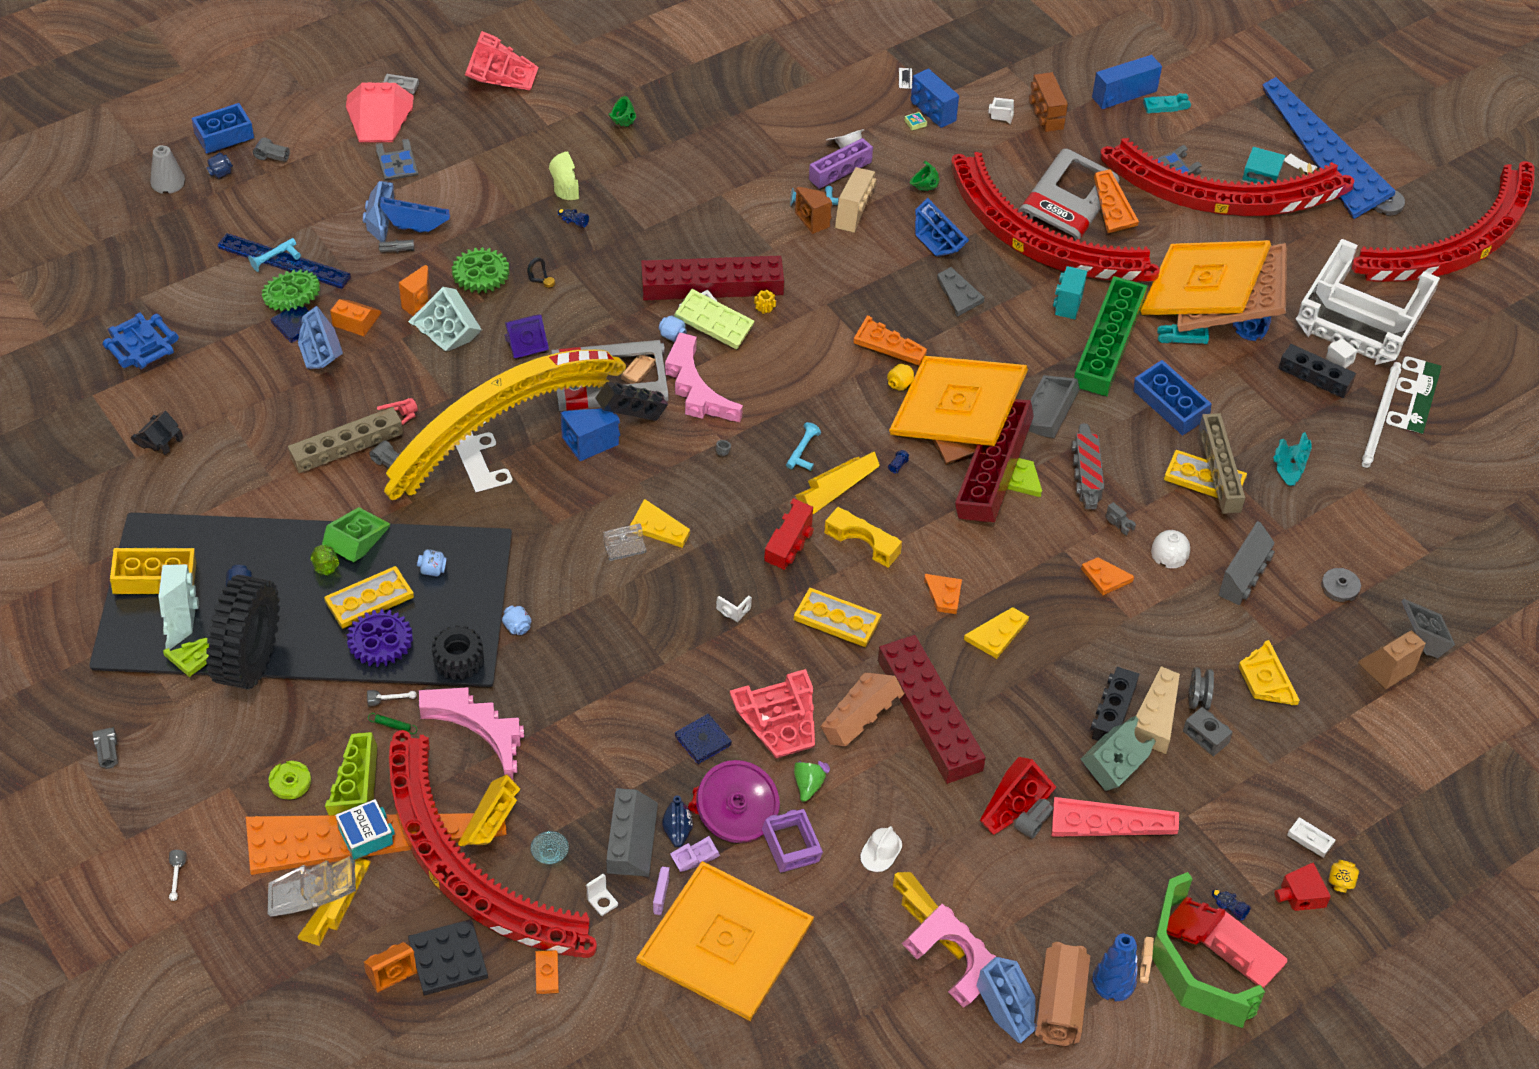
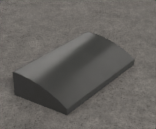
M1046 375L1042 377L1031 398L1034 417L1029 432L1055 438L1080 390L1076 378Z

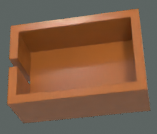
M1053 72L1034 75L1033 82H1031L1029 102L1034 107V113L1039 118L1040 126L1043 127L1045 132L1063 130L1068 103Z

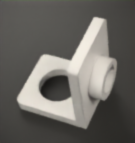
M718 596L716 608L724 616L738 622L751 609L752 597L748 596L736 607Z
M604 874L586 885L587 900L601 916L618 906V902L606 889V876ZM601 898H607L610 904L603 908L598 905V901Z

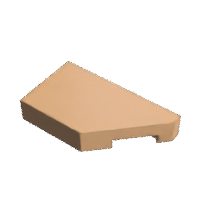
M1146 937L1142 946L1139 979L1141 983L1148 984L1154 941L1152 937Z

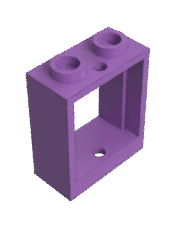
M804 809L798 811L790 810L786 814L772 815L765 819L762 831L780 873L820 861L823 851ZM798 825L807 849L784 855L774 831Z

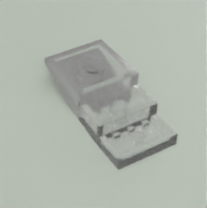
M349 856L333 865L326 860L311 869L302 865L268 883V915L277 916L315 908L355 892V860Z

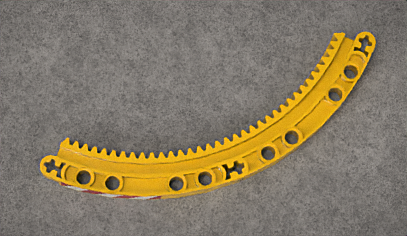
M573 350L531 360L491 378L449 406L410 442L386 472L390 481L384 489L385 494L391 500L401 497L404 491L408 495L416 494L415 489L420 488L419 484L425 482L423 478L429 477L428 472L434 471L433 467L439 465L438 461L444 460V455H449V450H454V445H460V440H466V435L471 436L472 430L477 431L478 426L483 427V423H488L491 417L495 419L497 413L501 415L502 410L508 411L509 406L514 408L515 403L520 405L522 400L526 402L528 397L533 399L534 395L539 397L540 393L545 395L546 391L551 393L552 389L557 391L558 388L563 390L564 387L568 389L570 386L572 388L575 386L579 388L586 385L588 387L591 385L598 388L603 387L607 381L609 382L607 376L622 374L626 364L619 357H613L605 350Z

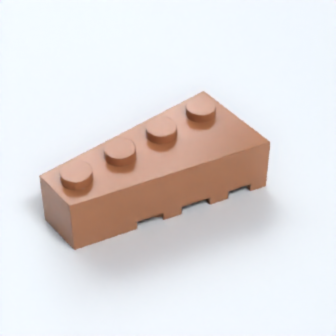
M864 673L820 726L830 745L847 746L864 730V725L873 723L878 718L876 715L883 708L887 710L892 706V700L896 697L900 699L904 692L897 678L892 675Z

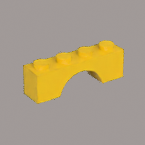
M837 507L825 521V534L840 542L849 538H858L866 541L872 547V559L887 568L901 554V540L852 515L847 510Z

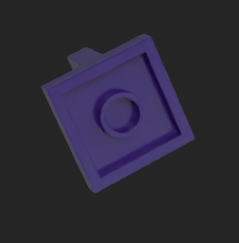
M541 314L505 322L507 334L504 336L506 342L510 343L513 358L549 350Z

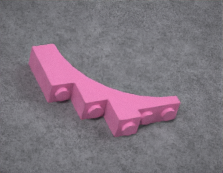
M679 333L665 362V375L676 377L675 394L687 397L685 414L702 419L705 414L740 423L743 405L718 395L700 378L693 360L696 352L697 337Z
M468 687L419 691L421 719H438L454 722L479 734L491 745L498 755L504 775H508L514 781L513 773H517V760H513V756L517 755L516 746H520V738H524V727L519 726V718L499 719L498 710L494 711L493 703L474 704L473 695H469Z

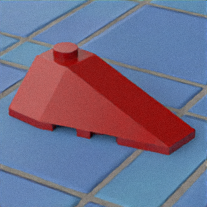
M1018 757L1006 771L980 822L992 835H995L1012 824L1023 812L1027 813L1038 799H1047L1056 786L1033 759Z

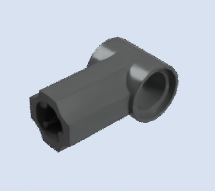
M261 138L253 150V155L260 160H265L268 157L287 162L290 154L288 147L273 144L268 138Z
M387 441L381 442L369 452L371 459L376 464H384L388 468L399 456Z
M114 727L93 731V740L97 749L100 767L106 769L114 768L118 764L115 746L117 745V738Z
M1038 799L1027 813L1023 812L1018 817L1014 828L1033 839L1040 831L1045 820L1053 813L1054 808L1046 799Z

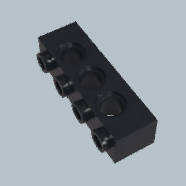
M1290 344L1282 355L1278 368L1342 398L1346 396L1353 386L1356 376L1355 372L1293 344Z
M607 381L595 397L604 411L655 421L658 420L668 406L664 395L659 391L636 388L632 385H622L618 382L612 383Z
M1116 667L1114 674L1110 673L1107 684L1110 685L1109 689H1104L1101 698L1104 702L1103 704L1099 703L1096 715H1099L1098 719H1093L1090 728L1093 731V740L1099 741L1113 727L1124 723L1138 683L1139 673Z

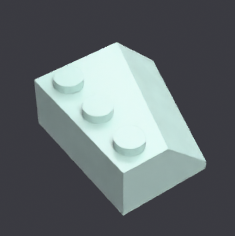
M442 287L408 321L419 328L422 333L428 335L432 341L445 351H450L471 342L482 331L457 290Z
M163 565L159 603L161 617H164L163 631L164 635H167L166 649H172L193 633L195 609L199 608V599L195 597L196 587L192 585L193 574L189 573L187 565Z

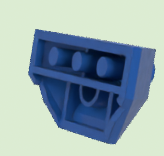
M380 197V207L393 225L400 229L410 228L417 232H429L450 218L449 209Z
M929 198L915 209V235L936 257L956 253L969 241Z

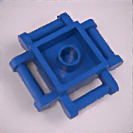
M139 312L135 314L134 318L116 327L108 328L112 339H105L102 345L106 350H110L119 360L118 363L121 367L126 368L133 364L136 368L143 369L147 367V364L165 355L173 354L174 351L171 344L175 343L179 336L176 332L169 329L159 314H154L150 320L146 321L142 313ZM158 326L166 337L162 338L154 327Z

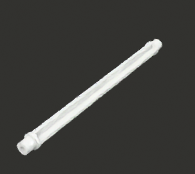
M1395 362L1390 368L1389 378L1365 454L1362 457V466L1366 468L1370 467L1374 460L1375 450L1399 374L1401 373V364L1399 362Z

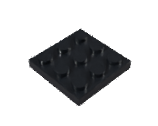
M472 919L408 936L410 947L414 951L416 969L423 996L488 979V973Z

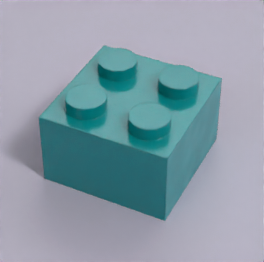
M1067 266L1065 273L1061 272L1059 279L1061 285H1057L1055 295H1058V297H1055L1053 307L1056 308L1055 315L1076 319L1083 297L1087 276L1086 270Z

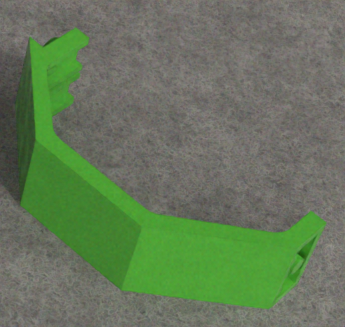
M1187 872L1169 879L1153 942L1152 960L1182 1007L1243 1028L1246 1019H1251L1257 1015L1265 991L1261 985H1258L1239 994H1232L1200 982L1192 976L1166 933L1171 907L1181 903L1187 897L1192 877Z

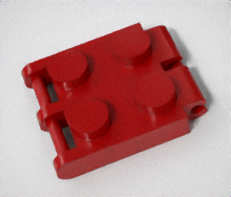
M1186 897L1169 917L1166 933L1179 939L1184 937L1182 940L1197 945L1199 942H1204L1225 916V910L1221 908L1217 910L1209 907L1207 903L1203 902L1201 904L1192 901L1190 897Z

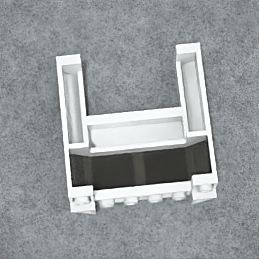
M1341 239L1303 299L1296 320L1308 338L1311 334L1330 342H1336L1342 338L1358 350L1357 353L1376 360L1375 365L1396 360L1435 293L1440 278L1423 271L1417 289L1405 309H1402L1342 284L1351 270L1358 245Z

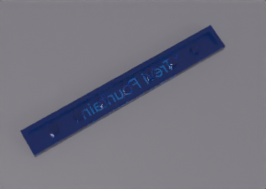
M228 233L218 243L219 249L246 258L249 255L259 257L274 249ZM287 252L279 253L263 262L264 264L289 272L293 270L298 272L300 269H302V272L308 270V273L313 272V275L317 276L319 282L341 289L344 288L351 278L348 272L302 257L295 260Z

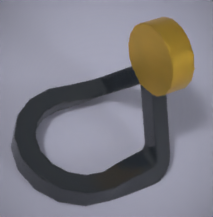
M540 257L532 259L527 268L529 280L531 282L544 283L545 287H553L555 280L547 276L544 260ZM536 262H541L545 279L534 278L532 268Z

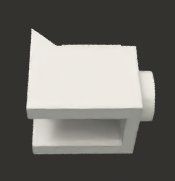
M994 98L993 103L989 105L991 119L1007 121L1011 125L1014 116V100Z

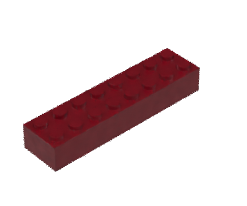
M781 255L641 260L643 300L685 299L691 289L699 293L708 290L714 298L757 296L760 291L766 290L772 292L775 296L784 295V273Z
M1015 399L995 446L977 444L955 502L958 519L995 523L1034 417L1031 400Z
M916 635L879 646L877 661L885 675H892L897 678L904 692V695L899 700L946 784L983 772L986 757Z

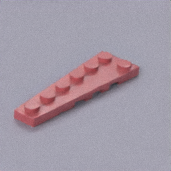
M1054 797L1051 836L1162 835L1178 834L1179 812Z

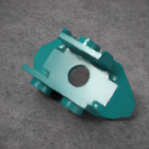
M1305 432L1302 433L1299 444L1289 447L1286 440L1280 439L1279 446L1276 448L1275 456L1273 457L1274 462L1277 463L1278 473L1288 486H1295L1296 482L1300 480L1312 449L1311 440L1308 439Z

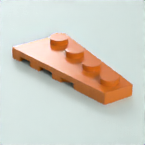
M1111 169L1095 173L1094 180L1107 234L1138 226L1139 221Z
M867 315L854 337V344L919 366L921 365L927 353L926 348L909 338H902L900 333L895 330L892 332L886 329V325L872 321V317Z

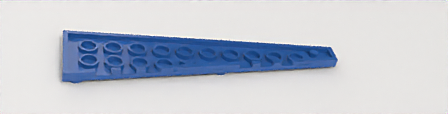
M1277 77L1263 84L1264 92L1275 105L1278 112H1281L1285 122H1288L1290 129L1297 135L1299 142L1317 168L1321 167L1324 169L1325 165L1329 166L1332 162L1338 165L1337 171L1342 176L1349 175L1353 177V189L1338 197L1343 201L1345 208L1353 219L1395 195V189Z

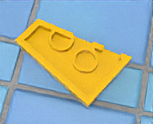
M644 499L630 524V531L681 548H683L690 535L689 528L646 499Z
M1012 607L965 634L964 640L997 659L1026 625L1029 616Z

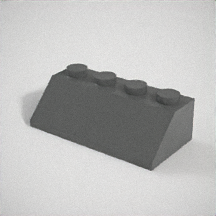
M1256 522L1225 571L1220 588V597L1239 606L1243 599H1248L1251 593V586H1256L1259 580L1258 575L1264 573L1267 567L1266 562H1271L1275 551H1273L1275 542L1261 522Z
M616 788L606 859L608 874L649 877L658 803L638 790Z

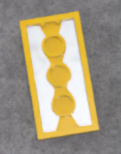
M1176 450L1164 480L1218 498L1208 461ZM1237 470L1241 485L1243 486L1247 473Z
M394 566L327 595L324 599L343 629L352 625L353 621L358 622V616L365 618V612L369 615H372L373 610L376 613H380L381 609L384 611L414 598V594L398 568Z
M809 588L794 614V621L866 648L881 620L882 614Z

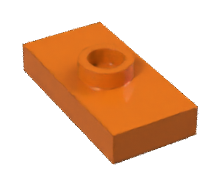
M556 950L535 951L536 993H559L558 952Z

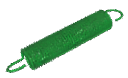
M379 714L375 716L374 723L407 732L411 729V724Z

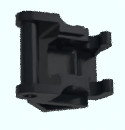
M167 411L153 415L150 421L137 434L131 436V440L143 449L151 448L154 451H158L161 448L163 454L167 455L170 452L168 442L174 436L180 442L183 439V434L178 428L177 422Z

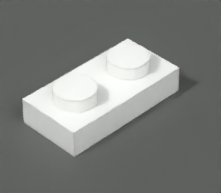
M1300 817L1287 835L1323 858L1335 843L1334 838Z

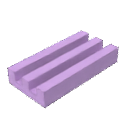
M662 867L660 869L653 901V913L656 915H662L669 883V867Z

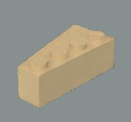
M855 167L839 197L835 228L851 232L856 231L868 198L876 186L875 171Z
M1161 666L1136 715L1139 720L1134 733L1136 739L1141 743L1154 738L1156 742L1152 749L1166 754L1171 737L1180 674Z

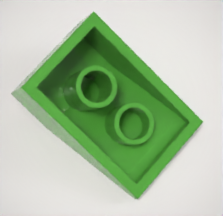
M358 507L326 526L322 545L332 552L334 550L335 553L340 554L345 559L355 562L366 555L388 530L390 523Z

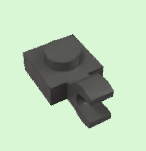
M1114 502L1108 505L1105 518L1111 524H1114L1118 529L1121 528V532L1124 535L1129 533L1127 527L1135 530V522L1126 517L1127 513Z

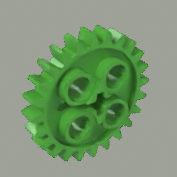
M482 247L480 251L474 248L472 252L468 249V254L462 252V257L457 256V261H453L452 276L459 287L464 286L465 291L470 288L471 293L474 290H477L478 293L484 290L487 293V289L494 291V287L500 288V284H505V280H508L509 263L506 257L503 258L502 253L497 255V250L491 252V248H489L487 251H484Z
M300 269L298 272H295V270L291 273L286 271L285 275L279 274L278 278L272 277L273 281H267L268 285H264L262 290L263 300L269 308H274V310L279 308L280 311L287 308V311H289L291 308L296 310L297 306L304 307L303 304H309V300H315L314 296L319 295L320 284L317 276L313 275V272L308 273V270L302 272V269Z

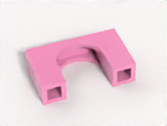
M941 904L902 944L916 959L924 955L938 940H951L963 949L967 958L966 971L948 992L964 1008L980 993L976 986L980 970L996 956L985 948L984 943L980 939L975 938L970 933L967 925L960 922L949 907Z

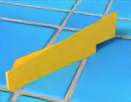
M871 452L861 458H853L808 480L810 489L795 495L797 500L813 506V514H815L879 467L875 452Z
M504 775L490 783L458 843L459 846L486 845L492 841L517 801L514 796L520 791V788L508 775Z
M358 858L351 862L298 935L299 940L320 946L329 928L333 930L338 929L371 861Z
M897 872L894 875L893 886L903 895L901 905L922 923L938 906L911 872ZM939 940L958 960L965 955L963 949L957 943L951 940Z

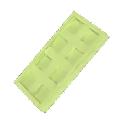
M691 289L674 316L735 349L739 348L754 325V320Z

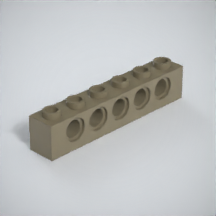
M391 407L289 445L290 458L298 473H302L404 434L402 422L395 409Z
M1221 413L1202 414L1199 433L1222 513H1241L1245 495Z

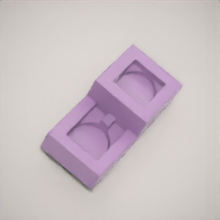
M709 836L692 846L688 843L670 853L680 872L698 867L702 861L707 863L720 856Z

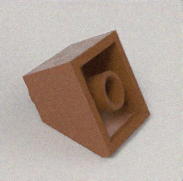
M797 187L795 214L812 234L829 228L832 218L831 199L823 191Z

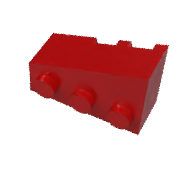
M794 498L790 503L791 510L789 514L784 513L782 520H785L780 529L774 531L765 548L764 561L783 570L786 569L788 564L793 563L796 553L802 550L805 540L810 538L814 531L812 527L813 506Z

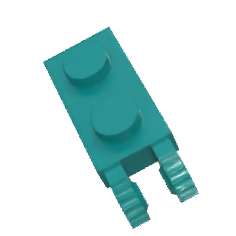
M1179 93L1177 96L1147 97L1143 99L1146 113L1184 110L1191 107V102L1188 100L1189 97L1186 93Z
M1175 324L1161 325L1157 328V332L1160 334L1158 341L1161 343L1208 344L1209 341L1208 328L1179 332Z

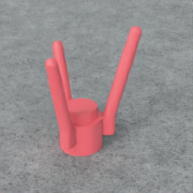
M412 398L377 407V410L394 407L395 411L399 410L402 416L406 415L407 417L401 421L402 426L408 420L414 418V413L418 411L417 404Z

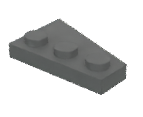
M952 267L938 273L937 280L944 293L947 294L949 303L954 307L957 317L984 303L985 297Z

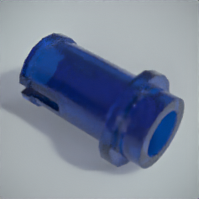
M905 450L895 453L896 457L888 465V469L891 472L898 473L903 464L909 461V454Z

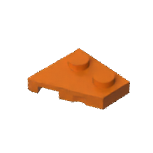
M1099 557L1083 563L1081 566V570L1102 596L1134 581L1132 574Z
M925 574L924 582L927 583L930 589L929 593L934 600L936 610L938 612L957 614L962 579Z

